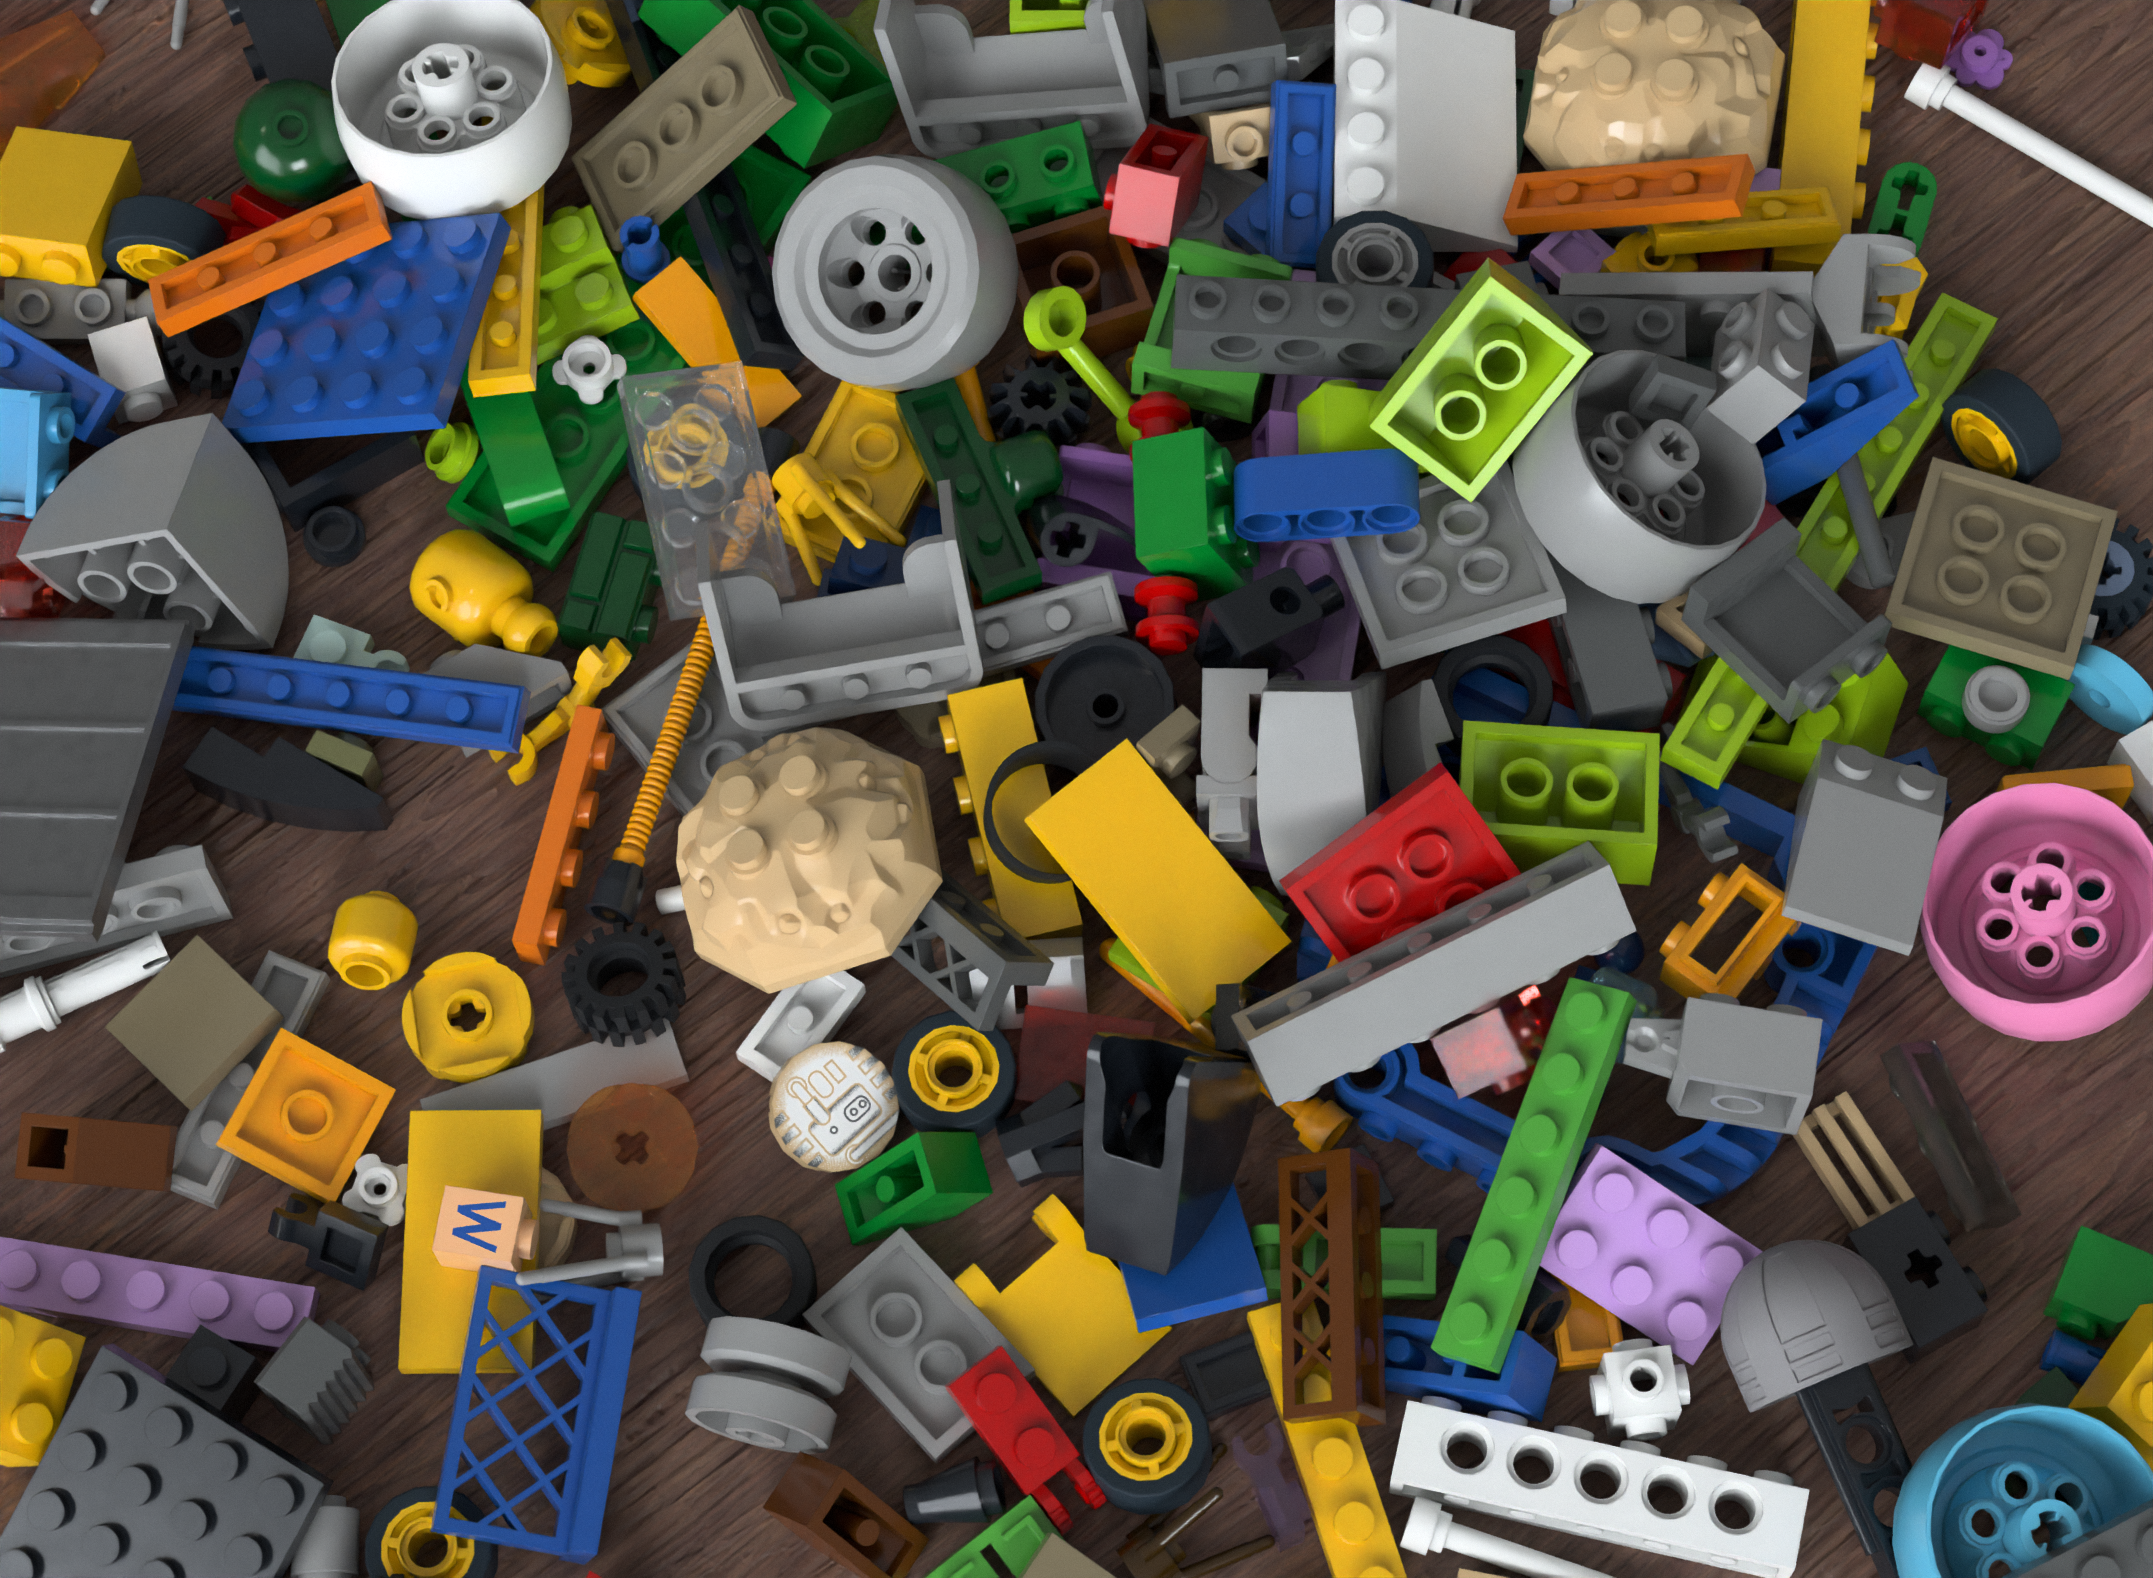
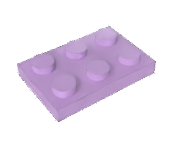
M1595 1143L1570 1182L1540 1266L1661 1346L1671 1345L1672 1353L1689 1364L1694 1365L1721 1323L1723 1304L1732 1282L1745 1265L1763 1251L1604 1146Z

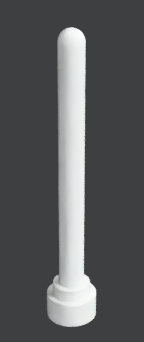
M1928 56L1923 62L1904 95L1905 99L1924 110L1931 106L1939 111L1944 106L2153 228L2152 198L1956 85L1958 79L1949 74L1951 69L1949 66L1931 56Z
M1418 1495L1415 1497L1400 1543V1547L1422 1555H1426L1428 1549L1441 1553L1444 1547L1532 1578H1616L1452 1522L1453 1514L1441 1511L1442 1503Z

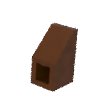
M22 1112L14 1178L170 1192L177 1126Z

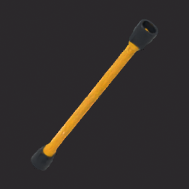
M759 427L753 431L741 469V474L744 475L745 480L742 490L744 499L739 507L737 519L734 522L732 533L727 541V547L722 555V561L720 562L721 572L742 569L746 566V560L749 557L753 540L761 523L765 505L772 501L774 493L780 495L772 484V477L776 470L788 459L797 455L800 449L799 442L784 431L770 427ZM704 610L700 623L697 626L698 630L695 632V637L692 640L693 644L690 646V651L687 654L688 658L685 660V666L682 668L680 680H678L677 687L675 688V694L672 697L673 701L670 702V708L667 711L668 715L665 717V722L662 725L663 729L660 731L655 751L652 753L653 758L650 759V765L647 767V773L644 776L645 779L642 781V787L639 790L640 794L637 796V801L634 804L635 808L632 810V816L629 818L630 823L627 824V830L624 832V838L621 841L622 845L615 849L612 859L609 857L602 859L584 906L587 913L608 924L613 925L614 922L624 921L625 926L633 925L643 898V892L648 878L643 876L642 872L645 863L644 851L646 850V844L649 842L648 837L651 836V830L657 819L656 815L659 813V808L662 805L661 801L664 799V793L667 790L666 786L669 785V779L672 776L671 772L674 770L679 750L682 748L681 743L684 742V736L687 734V728L692 719L694 707L697 705L699 693L702 691L704 679L707 677L706 672L709 671V665L714 657V648Z

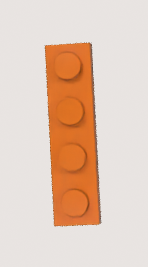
M1748 154L1521 173L1516 175L1502 219L1510 235L1513 236L1742 217L1755 169Z
M372 181L148 279L157 324L169 338L392 240L381 195Z
M577 704L512 937L513 945L522 962L545 966L550 947H559L564 937L567 911L561 909L567 887L575 888L578 884L583 865V851L577 850L583 828L592 829L595 823L599 806V792L593 790L599 770L607 771L609 769L615 748V735L609 733L602 709Z

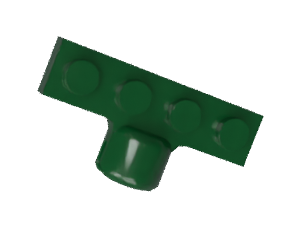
M954 378L896 395L897 414L938 506L937 481L950 479L968 573L982 604L985 605L1042 586V571L1017 516L1022 511L1031 509L1039 499L1049 495L1063 496L1064 488L1061 484L1064 480L1062 464L1049 436L1043 431L1033 430L999 442L985 441L979 435Z

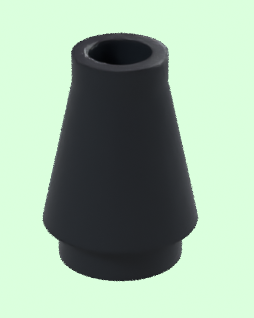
M975 1456L918 1483L903 1487L905 1510L911 1525L922 1523H991L992 1515L1005 1513L1007 1508L1004 1483L995 1459L981 1462Z

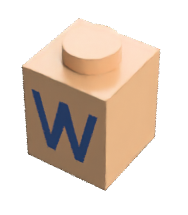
M445 1185L432 1251L440 1265L477 1272L480 1266L483 1265L520 1273L523 1259H533L539 1238V1220L532 1219V1212L525 1198Z

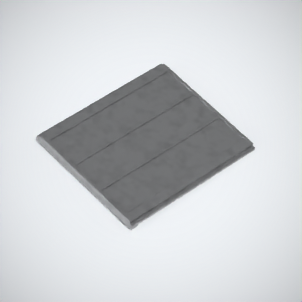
M0 617V935L71 937L76 942L98 943L105 926L194 641L193 636L196 629L191 620Z

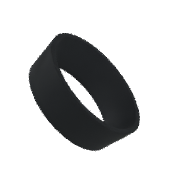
M1055 740L1041 741L1018 749L998 767L987 790L983 822L986 838L993 853L1010 871L1024 879L1037 883L1055 884L1072 880L1068 874H1050L1030 868L1016 859L1006 849L997 834L992 816V801L1000 785L1014 772L1036 764L1058 765L1080 775L1100 760L1097 755L1073 743Z

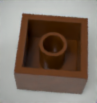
M1104 206L1012 234L1016 245L1019 270L1016 302L1013 309L1028 350L1036 359L1038 367H1046L1047 363L1055 355L1061 361V369L1071 366L1057 350L1050 352L1041 351L1028 341L1024 330V311L1031 297L1040 290L1067 286L1073 288L1081 296L1085 304L1087 320L1085 330L1080 339L1097 358L1134 347L1139 344V341L1144 342L1154 312V306L1130 243L1126 240V237L1109 233L1112 211L1105 210Z

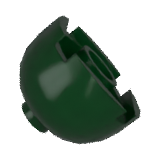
M285 78L265 84L247 98L235 120L233 148L242 174L258 192L277 202H304L311 199L313 202L326 198L345 182L353 167L339 138L335 122L332 92L310 80Z

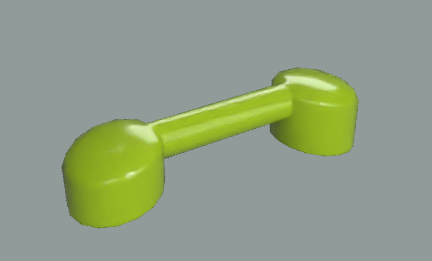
M1067 286L1038 291L1031 297L1024 311V330L1028 341L1038 350L1045 352L1057 350L1117 417L1116 432L1118 440L1126 452L1129 453L1132 441L1141 438V431L1133 428L1128 422V409L1138 401H1135L1080 339L1085 330L1087 320L1086 308L1081 296L1073 288ZM1192 421L1187 426L1179 429V432L1193 429Z

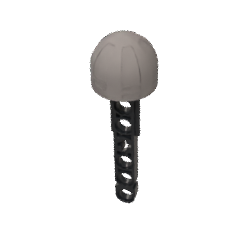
M1795 1240L1776 1245L1763 1251L1746 1264L1738 1273L1726 1294L1720 1326L1721 1340L1726 1359L1750 1413L1796 1395L1865 1555H1871L1880 1578H1899L1892 1546L1893 1527L1886 1526L1879 1521L1874 1510V1500L1881 1490L1890 1491L1899 1497L1903 1481L1913 1465L1869 1364L1913 1345V1342L1886 1283L1879 1273L1861 1256L1843 1246L1821 1240ZM1857 1404L1860 1413L1850 1415L1839 1422L1836 1421L1834 1414L1845 1411ZM1850 1428H1863L1873 1437L1876 1451L1870 1463L1865 1464L1856 1461L1847 1451L1846 1435Z

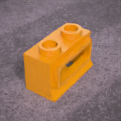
M1743 863L1739 865L1730 878L1720 871L1700 896L1698 904L1704 907L1705 910L1692 927L1684 921H1680L1662 944L1659 953L1665 956L1666 960L1664 961L1659 980L1686 999L1688 997L1700 999L1701 995L1707 993L1725 994L1737 999L1753 978L1755 980L1760 978L1770 964L1777 946L1787 933L1793 936L1799 929L1801 922L1781 916L1784 892ZM1739 895L1761 910L1763 914L1715 975L1690 956Z

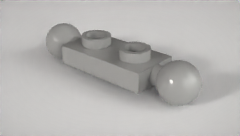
M5 279L4 300H0V315L48 345L90 344L87 334L147 316L155 335L162 336V329L156 322L150 288L143 291L137 299H131L132 284L127 279H101L97 288L71 284L61 285L34 279Z

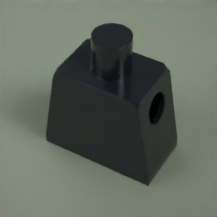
M1284 567L1208 603L1193 657L1201 668L1268 669V680H1270L1277 673L1289 669L1308 657L1315 650L1325 618L1345 607L1343 594L1335 580L1327 574L1305 585L1294 569Z

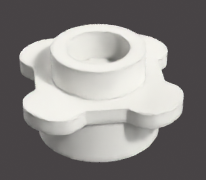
M592 335L581 336L571 343L564 351L562 360L557 361L552 368L555 382L559 385H569L578 392L580 400L585 404L600 402L604 398V390L613 380L623 378L627 371L625 359L619 354L611 355L609 348ZM594 366L595 371L593 373L587 374L584 372L585 367Z
M376 1154L363 1155L355 1164L357 1177L352 1189L343 1195V1206L362 1214L364 1213L389 1226L399 1224L405 1217L408 1164H401L396 1167L381 1162ZM377 1185H385L386 1191L384 1194L376 1195L374 1193Z

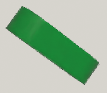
M1912 162L1896 164L1889 169L1883 178L1867 234L1889 235L1891 228L1902 230L1901 237L1915 243L1916 257L1918 258L1937 194V182L1934 175L1926 167ZM1904 185L1915 187V196L1912 199L1909 211L1897 208Z

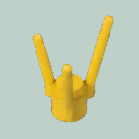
M804 452L791 457L774 473L772 484L782 496L775 504V508L786 521L804 566L814 585L820 586L823 574L799 516L801 514L807 519H812L825 512L856 548L861 549L866 544L865 538L834 502L836 496L894 545L906 546L907 539L845 486L832 468L823 470L811 453Z

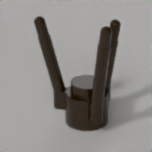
M1218 1443L1212 1449L1213 1463L1209 1473L1227 1453L1228 1447L1225 1443ZM1214 1487L1167 1526L1163 1523L1177 1508L1163 1514H1151L1142 1524L1126 1535L1128 1541L1116 1549V1552L1135 1578H1199L1272 1548L1276 1541L1274 1536L1265 1535L1179 1569L1177 1564L1187 1556L1175 1538L1222 1499L1223 1490L1220 1487Z

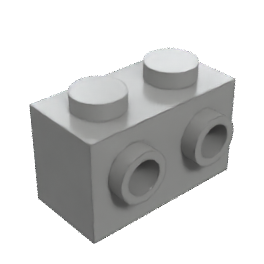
M1767 287L1749 304L1741 302L1728 313L1722 326L1715 333L1711 371L1716 373L1717 391L1705 409L1753 445L1804 404L1807 399L1815 323L1810 320L1807 313L1799 305L1790 301L1786 302Z

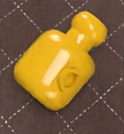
M454 529L438 536L418 557L412 570L409 586L414 606L427 618L449 633L456 642H461L467 648L474 644L494 648L504 644V648L508 651L536 657L544 655L553 645L558 633L557 620L553 612L546 606L532 603L534 589L529 572L516 559L474 530Z

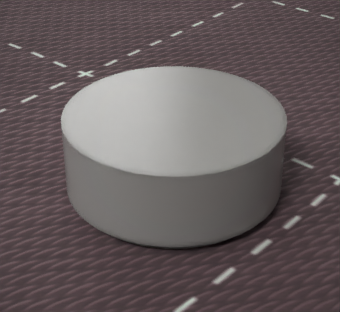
M1999 665L1987 666L1976 671L1968 680L1962 695V708L1968 721L1976 728L1988 733H2004L2015 728L2022 721L2030 702L2029 688L2023 677L2016 671Z

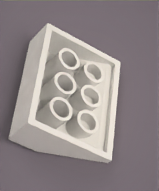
M1335 0L1333 84H1336L1333 161V226L1340 219L1360 211L1385 210L1406 217L1421 229L1433 252H1483L1503 249L1506 252H1517L1518 235L1511 236L1502 219L1517 175L1515 31L1401 0Z

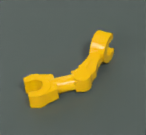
M616 637L609 640L602 653L595 645H590L584 650L577 661V668L573 677L576 684L571 692L559 701L555 710L526 736L522 734L519 753L523 754V757L519 763L507 770L511 781L516 786L529 781L536 773L538 767L537 752L570 730L577 704L595 708L593 703L602 688L610 686L615 678L628 666L632 655ZM488 750L491 758L496 763L506 754L510 753Z

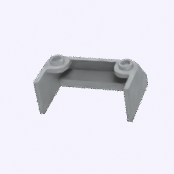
M880 0L873 31L912 142L919 151L929 157L939 159L1076 121H1081L1093 150L1133 146L1148 126L1150 102L1146 11L1142 0H1089L1084 14L1086 29L974 37L967 18L960 11L947 5H915L914 0Z
M950 479L937 481L942 534L921 538L907 548L902 560L905 583L781 604L775 582L764 572L751 568L721 572L709 522L695 523L697 584L729 711L732 718L739 725L754 731H766L947 700V695L977 688L983 676L981 650L966 556Z

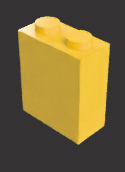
M16 126L0 161V276L49 281L61 285L71 284L93 288L98 287L107 267L102 257V251L112 207L124 198L138 196L143 184L132 141Z

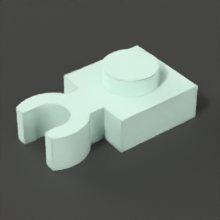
M313 615L293 657L409 672L410 670L406 658L396 651L381 650L372 654L375 643L370 634L317 615Z

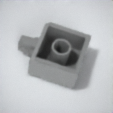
M1707 993L1701 995L1700 999L1688 997L1681 1019L1631 1018L1625 1039L1623 1064L1669 1078L1666 1101L1678 1116L1797 1135L1813 1096L1823 1019L1807 1017L1805 1010L1791 1005H1770L1767 1007V1010L1741 1006L1738 999L1725 994Z

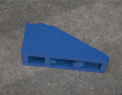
M1894 339L1808 383L1806 402L1756 442L1763 461L1767 485L1765 499L1773 506L1830 477L1919 397L1900 347Z
M1383 1315L1385 1390L1422 1399L1424 1396L1450 1399L1459 1403L1462 1406L1461 1409L1482 1415H1488L1490 1411H1504L1520 1415L1528 1421L1542 1422L1557 1358L1526 1332L1515 1331L1500 1374L1440 1356L1431 1349L1440 1321Z

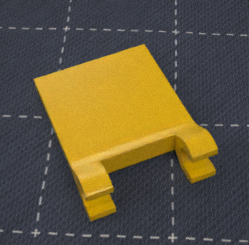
M1052 1194L1033 1210L1035 1215L1032 1217V1220L1040 1230L1055 1243L1051 1249L1001 1293L997 1291L992 1282L975 1263L954 1280V1283L1034 1367L1035 1377L1067 1413L1074 1418L1164 1338L1172 1328L1165 1326L1138 1333L1120 1270L1108 1257L1087 1251L1084 1230L1066 1206Z

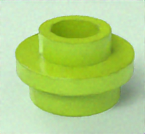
M457 422L453 425L447 423L446 428L434 430L426 446L425 461L427 467L434 470L440 480L453 484L459 482L468 474L481 455V446L476 429L464 422Z

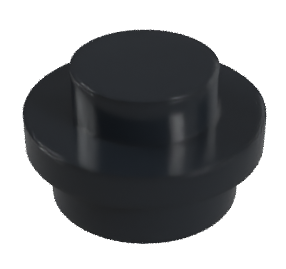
M328 506L319 509L310 517L303 531V543L308 555L316 563L326 567H341L351 563L362 553L366 543V531L361 519L353 511L343 507Z

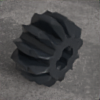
M1031 354L1025 360L1026 370L1020 371L1007 364L1003 370L1004 383H992L989 390L990 402L993 405L987 410L988 421L992 428L999 429L997 431L998 442L1037 430L1045 432L1054 446L1066 445L1076 447L1077 440L1075 434L1087 433L1090 428V416L1086 412L1092 407L1090 391L1080 388L1082 386L1080 375L1074 369L1061 373V361L1058 360L1056 355L1047 363L1046 367H1038L1036 359Z

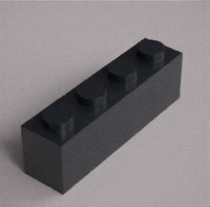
M223 0L233 27L245 23L253 44L242 49L256 82L266 78L269 83L285 78L310 80L332 92L331 80L338 54L315 0ZM352 167L345 182L326 198L317 200L318 204L363 185L354 167Z

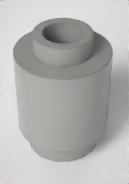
M326 1495L291 1560V1578L359 1577L360 1511L355 1508L346 1507L345 1497Z

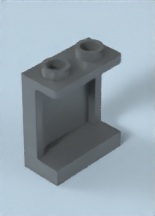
M1142 0L1146 11L1147 49L1150 55H1156L1162 72L1165 103L1169 118L1271 102V83L1275 80L1289 81L1286 44L1269 0Z
M1783 517L1691 585L1681 620L1790 724L1808 709L1813 713L1824 709L1839 693L1841 684L1854 674L1863 678L1871 673L1887 654L1888 650L1884 647L1892 622L1884 614H1880L1867 623L1795 555L1802 534Z

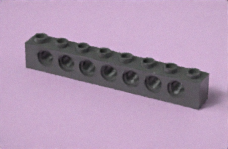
M1177 275L1173 312L1171 368L1390 380L1461 290ZM1538 294L1593 350L1592 356L1583 366L1600 356L1618 350H1644L1682 362L1685 361V302Z

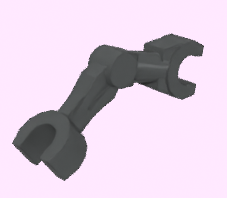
M1670 722L1661 725L1659 731L1660 740L1663 745L1666 744L1675 729ZM1660 752L1659 779L1671 805V816L1677 830L1686 835L1690 833L1695 835L1698 846L1711 863L1738 854L1737 845L1729 840L1723 825L1730 823L1728 813L1721 806L1704 809L1697 797L1692 798L1678 770L1660 761L1662 754Z

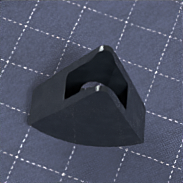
M1096 1032L1093 1035L1088 1046L1086 1059L1083 1131L1084 1238L1087 1251L1165 1276L1188 1255L1205 1233L1229 1192L1247 1145L1261 1088V1081L1250 1057L1177 1037ZM1134 1093H1137L1130 1115L1122 1129L1121 1117L1124 1105Z

